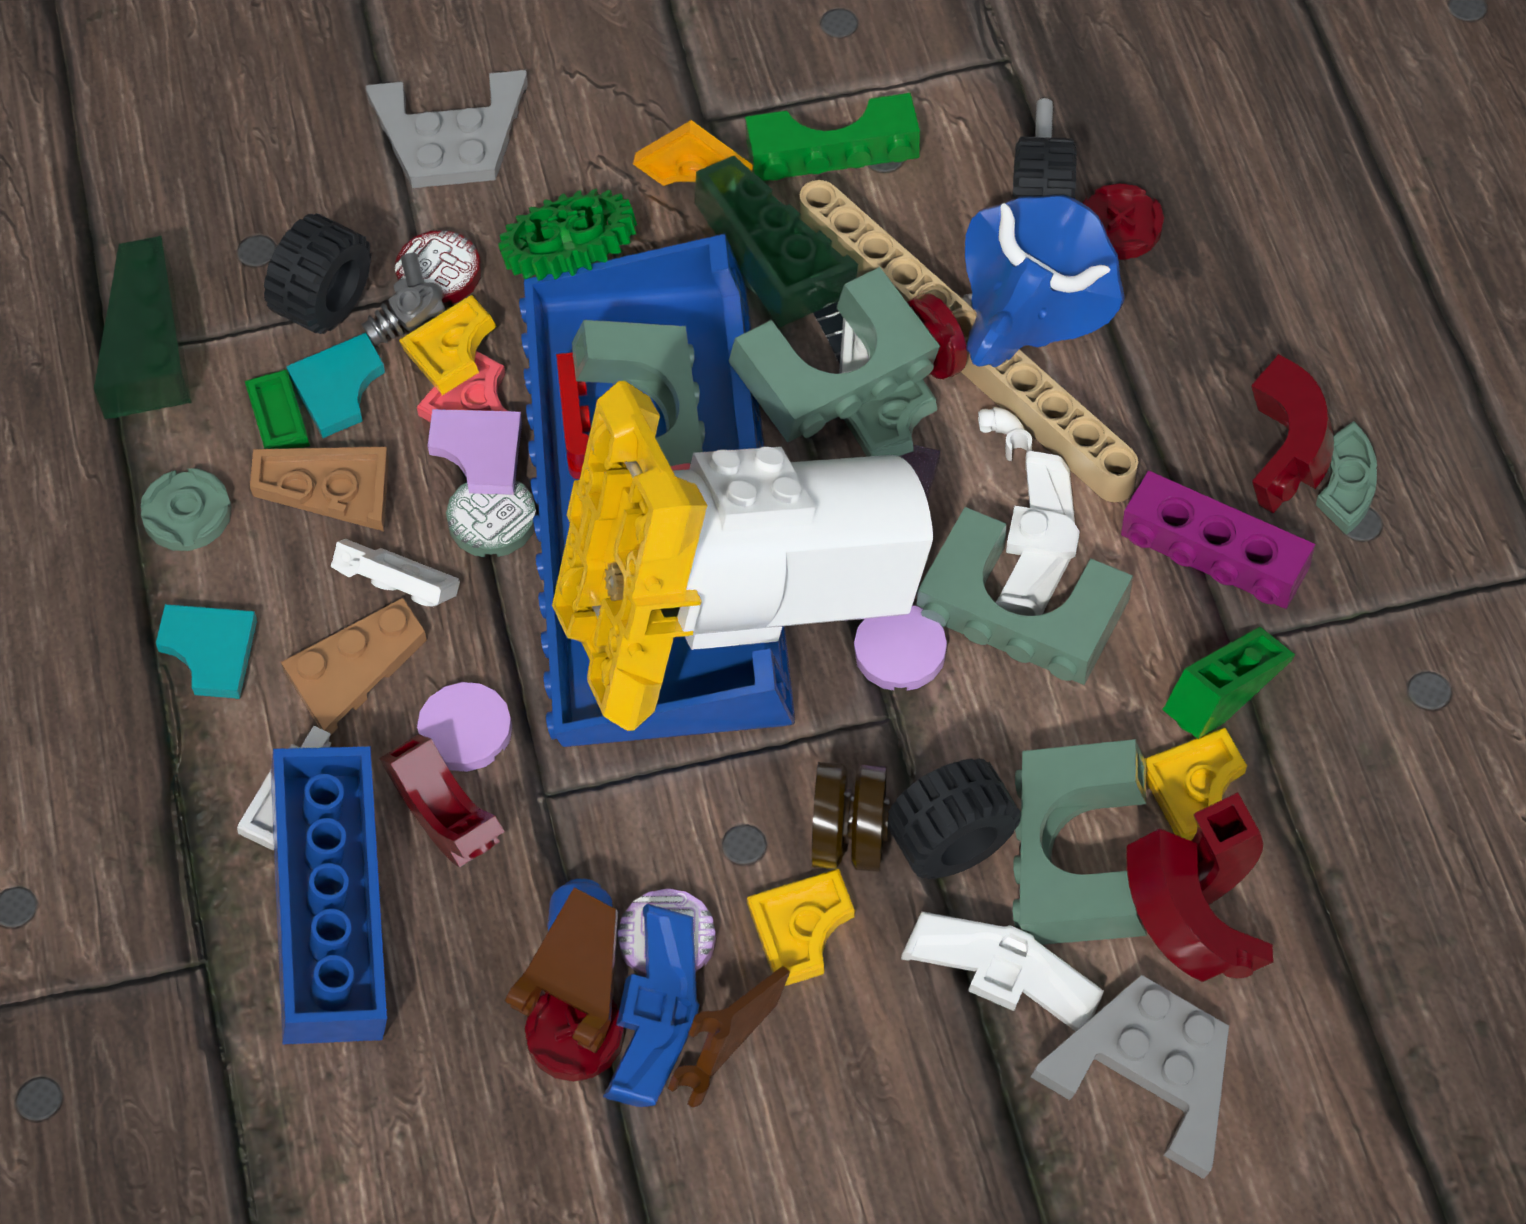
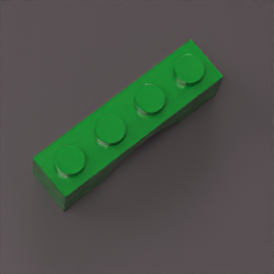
M911 93L870 98L865 112L857 121L847 127L830 131L815 130L803 126L794 120L787 111L745 116L746 144L750 163L753 164L754 182L780 180L786 177L821 174L834 170L862 168L869 165L903 162L919 158L920 129Z

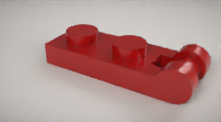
M573 352L556 354L568 471L573 478L580 480L589 436L583 432H590L591 424L589 406H580L579 396H587L586 382L576 381Z

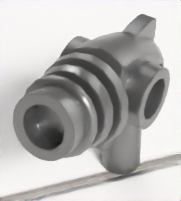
M414 252L401 256L406 278L394 284L396 294L388 299L392 310L389 311L383 303L381 308L385 315L382 316L377 309L374 312L378 318L377 320H374L372 316H368V320L361 324L375 346L382 342H388L385 337L387 333L391 339L396 338L392 331L394 329L400 336L405 335L400 328L401 324L410 332L424 324L429 318L445 311L441 301L443 298L442 287L435 283L424 282L418 255Z

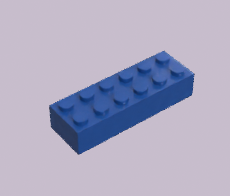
M371 746L273 749L271 795L282 1045L383 1040L387 1010Z

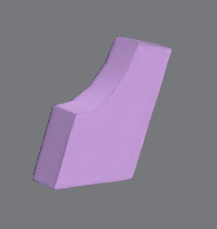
M432 409L428 439L429 455L447 458L458 465L467 477L469 493L514 495L522 426L521 412Z

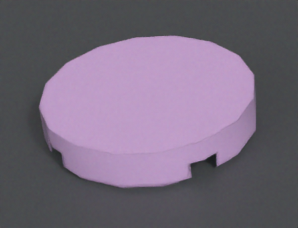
M912 606L910 613L906 615L864 619L857 628L854 641L857 667L867 680L883 689L894 690V687H907V690L918 689L934 680L943 668L947 649L943 627L940 623L923 617L921 615L923 609L918 606Z
M461 682L443 687L429 697L420 710L417 729L419 734L432 739L449 770L468 772L486 767L495 761V756L502 749L503 751L506 749L510 742L512 722L506 702L495 690L480 683Z

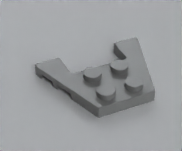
M526 70L489 73L491 105L489 107L419 114H406L403 82L366 85L368 101L371 107L374 108L380 120V125L383 131L386 132L393 146V151L412 188L496 180L509 142V132L513 120L517 118L519 113L518 105L522 93L526 92L528 86Z
M1141 975L1042 1060L1033 1071L1031 1078L1071 1100L1092 1061L1097 1060L1183 1111L1184 1116L1163 1156L1204 1179L1213 1167L1229 1025Z

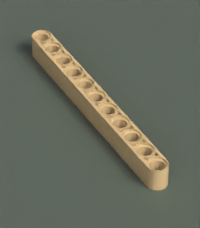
M814 180L806 183L801 188L799 194L801 225L835 250V259L856 278L880 267L906 302L921 293H931L938 297L952 311L958 321L967 346L969 333L976 319V312L969 304L828 181ZM1020 349L1010 360H1005L998 367L990 365L978 367L974 365L970 358V353L967 351L966 367L961 372L1000 408L1014 414L1023 424L1024 429L1053 455L1061 456L1069 469L1098 496L1106 501L1115 503L1122 502L1133 494L1138 468V458L1133 449Z

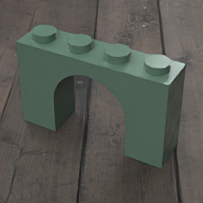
M880 267L844 284L837 305V310L862 341L868 354L869 361L857 370L835 374L811 367L797 355L772 320L734 339L728 362L787 443L801 435L805 438L810 437L820 431L825 423L837 417L841 419L848 418L857 412L862 404L874 398L876 400H883L890 396L899 385L909 380L918 382L933 370V363L940 345Z
M583 320L572 341L576 381L599 383L626 381L645 392L658 404L665 418L666 433L656 437V440L669 465L691 464L693 453L703 452L702 445L705 438V427L703 421L698 420L697 406L700 391L698 383L693 382L694 348L692 344H688L686 326Z
M964 507L917 590V606L923 609L921 615L940 623L942 627H947L964 634L966 638L976 644H988L1006 652L1016 661L1033 663L1049 670L1052 675L1061 680H1073L1085 685L1130 600L1133 575L1090 558L1070 597L1060 607L1049 613L1035 616L1009 612L991 599L984 586L1005 548L1006 523Z
M1136 739L1022 751V769L1015 772L1017 795L1019 798H1022L1021 821L1015 829L1018 841H1021V855H1015L1013 861L1015 880L1017 884H1020V899H1014L1013 919L1016 928H1021L1023 931L1034 935L1035 940L1041 945L1147 936V931L1142 924L1132 899L1127 871L1073 874L1063 871L1052 864L1051 857L1053 844L1058 833L1074 817L1094 809L1146 804V761Z

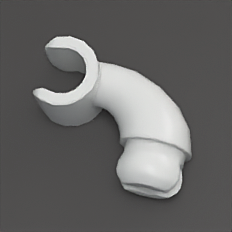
M993 407V409H982L978 412V423L981 432L989 433L995 431L996 433L1007 435L1005 456L1008 461H1012V450L1014 448H1023L1027 452L1032 451L1031 434L1025 431L1023 424L1010 411Z

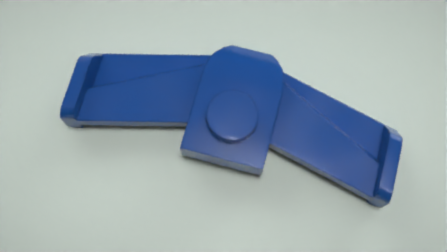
M648 903L642 908L645 932L646 978L634 974L626 978L616 1024L620 1027L635 1030L603 1095L606 1099L636 1107L656 1105L689 1036L688 1032L700 1006L697 1001L693 916Z

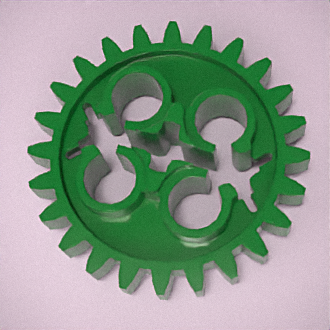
M593 189L587 195H582L581 190H578L573 197L567 198L563 193L560 194L558 201L552 202L546 199L543 202L544 206L540 208L529 207L530 213L528 215H517L515 217L517 223L507 224L505 226L507 232L500 234L501 242L498 243L506 269H511L514 276L522 273L523 278L528 279L536 274L537 280L541 281L548 274H552L554 280H556L563 272H569L571 276H574L579 268L584 267L587 270H592V263L596 261L608 262L607 254L621 253L619 245L631 243L629 236L636 234L635 226H637V221L629 199H623L621 193L612 195L611 190H607L599 195L598 190Z

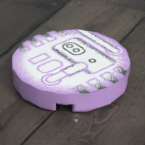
M667 888L648 892L633 901L622 915L618 929L621 955L626 964H629L631 969L637 972L638 976L646 978L645 932L642 908L647 903L693 916L696 971L701 969L704 963L706 966L713 955L716 934L712 915L701 900L685 891Z

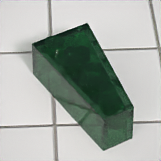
M731 156L696 171L694 203L716 235H726L740 271L779 328L838 302L844 284L857 278L858 263L848 254L843 257L832 247V240L820 230L817 233L800 219L801 214L790 204L787 206L782 204L772 195V188L735 156Z
M162 236L120 243L118 245L94 384V392L104 419L192 403L172 268Z

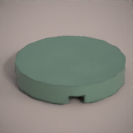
M187 468L188 472L177 474L175 470L165 473L150 484L142 496L140 506L142 510L141 518L146 533L158 545L173 551H191L207 546L223 533L230 522L232 506L225 485L214 474L201 469Z

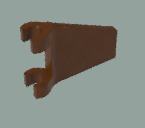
M574 887L528 968L510 989L505 1002L511 1005L512 1009L529 1017L537 1004L542 990L587 1014L577 1027L573 1039L578 1041V1044L596 1054L605 1039L611 1023L618 911Z
M784 966L780 967L723 1010L697 1013L688 1035L693 1038L700 1032H708L696 1065H685L675 1069L668 1089L673 1092L680 1086H688L693 1089L688 1105L692 1108L701 1105L709 1088L710 1078L777 1006L790 971Z

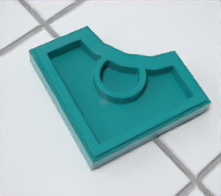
M366 333L286 366L289 377L322 438L363 421L360 411L362 394L371 381L385 373L384 364Z
M165 604L156 646L159 652L176 656L189 667L192 673V690L194 695L240 699L257 617L255 611Z

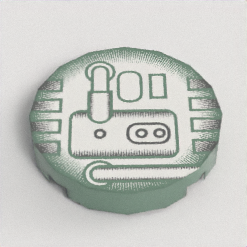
M515 480L514 495L469 493L466 482L451 496L446 511L450 536L459 548L480 557H485V554H496L497 557L505 556L523 547L534 533L533 517L537 515L532 494L524 484Z

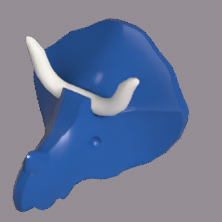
M1065 195L1021 196L999 205L981 209L971 219L965 235V262L972 289L971 302L976 312V319L969 333L966 351L970 353V358L974 365L978 367L986 365L998 367L1005 360H1010L1023 346L1043 347L1051 342L1075 339L1090 334L1109 323L1121 309L1125 296L1120 277L1118 255L1107 236L1099 216L1083 203Z

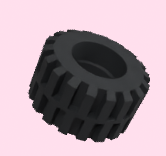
M1020 136L1015 145L1012 199L1021 196L1065 195L1075 199L1077 149L1073 139Z
M308 214L303 219H299L282 237L269 262L264 281V299L267 302V307L274 313L314 333L325 334L327 331H332L353 310L364 290L371 264L372 253H370V243L366 241L365 236L321 214Z
M980 758L953 762L926 774L907 788L888 811V829L913 872L918 877H927V879L954 875L984 861L1001 848L1013 835L1014 830L1021 821L1020 810L992 764Z

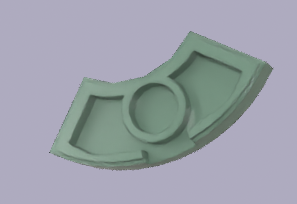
M1354 421L1334 434V451L1328 468L1330 481L1328 486L1318 495L1316 506L1346 535L1367 514L1373 501L1377 483V460L1373 447L1363 430Z

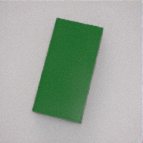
M287 369L246 380L245 385L264 449L309 447L308 436Z

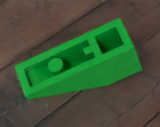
M1258 627L1186 667L1162 710L1172 717L1180 728L1199 739L1223 725L1293 660L1295 654L1263 628Z

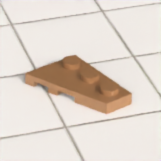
M387 447L253 449L250 489L253 497L384 531L389 463Z
M401 598L282 661L281 664L284 673L318 727L332 735L338 729L337 723L352 708L357 710L368 699L367 693L383 677H390L427 641L425 630L405 600Z

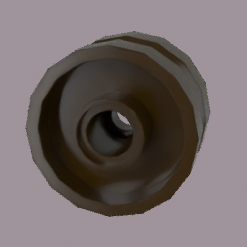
M818 762L812 825V867L837 869L843 860L844 844H849V839H851V863L855 870L881 871L883 841H887L888 811L890 805V797H886L887 766L861 765L856 773L855 792L851 794V789H848V771L843 763Z

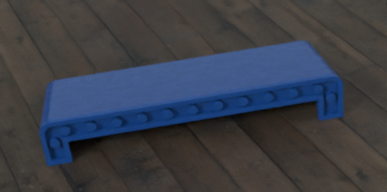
M721 234L611 259L606 263L592 264V270L582 267L577 269V273L574 276H571L569 272H563L556 280H554L552 274H548L541 281H538L537 277L524 279L525 297L519 299V307L522 319L527 324V332L522 333L521 339L530 367L524 369V380L526 388L532 397V404L526 405V414L530 428L534 430V440L529 441L528 447L532 464L536 467L537 477L531 478V489L536 504H539V515L533 517V523L537 539L541 542L542 553L536 554V565L541 580H544V592H539L538 600L541 614L547 623V631L541 632V643L546 658L549 659L550 671L544 672V685L549 699H552V711L546 714L547 728L551 739H557L562 747L794 725L795 712L785 626H782L777 642L691 650L685 636L674 637L655 712L635 730L627 731L603 716L587 680L590 663L588 655L581 642L566 637L552 607L570 526L567 510L574 480H577L568 471L556 354L573 352L572 341L583 320L686 326L688 344H692L694 348L693 382L698 383L700 391L697 406L698 420L703 421L705 427V438L702 445L703 452L764 447L760 404L728 362L734 339L750 331L751 323L744 279L726 235ZM586 382L587 396H579V405L589 406L591 426L597 400L616 383ZM651 398L660 415L656 438L666 433V422L660 407Z

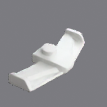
M1028 451L1026 453L1025 468L1030 508L1014 506L1006 553L1021 556L996 604L1015 614L1035 616L1043 614L1070 560L1075 557L1080 531L1075 525L1069 467L1061 456Z
M921 911L901 956L902 960H916L975 971L976 973L968 990L969 992L1013 1011L1023 992L1074 1031H1077L1094 1016L1104 993V990L1037 942L1034 935L1011 925L1004 927Z

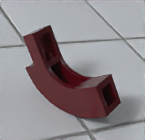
M1279 354L1251 385L1258 411L1280 422L1289 430L1284 444L1252 480L1259 506L1271 513H1274L1284 501H1289L1295 495L1300 482L1316 489L1328 471L1334 451V433L1321 388L1306 370Z
M418 734L379 758L414 817L436 846L456 866L460 868L500 842L498 836L504 833V830L495 815L477 807L466 795L448 769L431 738Z
M1238 792L1193 814L1197 824V832L1191 841L1197 843L1198 878L1208 905L1221 898L1242 881L1256 865L1263 851L1261 833Z
M1159 828L1126 845L1127 876L1137 913L1156 946L1175 966L1189 976L1204 982L1222 973L1230 978H1246L1251 976L1253 971L1273 963V944L1227 926L1209 907L1202 893L1198 878L1197 843Z

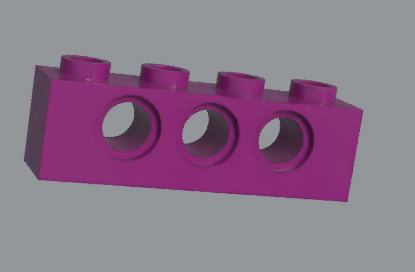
M1149 470L1124 510L1121 535L1128 538L1133 544L1160 552L1181 566H1191L1211 575L1213 579L1221 584L1233 585L1249 592L1259 601L1266 604H1275L1287 610L1310 569L1315 548L1314 543ZM1167 523H1176L1180 526H1172ZM1209 541H1216L1221 543V545L1211 544ZM1250 560H1259V561H1262L1263 563L1258 564V563H1254V562H1252V561H1250Z

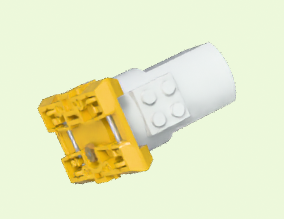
M618 381L597 400L580 480H574L567 510L570 526L552 607L566 637L581 642L590 660L587 673L588 684L605 718L627 731H633L655 712L674 637L685 636L691 650L777 642L782 626L899 616L910 613L933 542V530L930 510L922 484L913 468L903 458L896 455L790 462L782 447H761L693 453L689 469L672 470L655 438L660 415L648 395L626 381Z

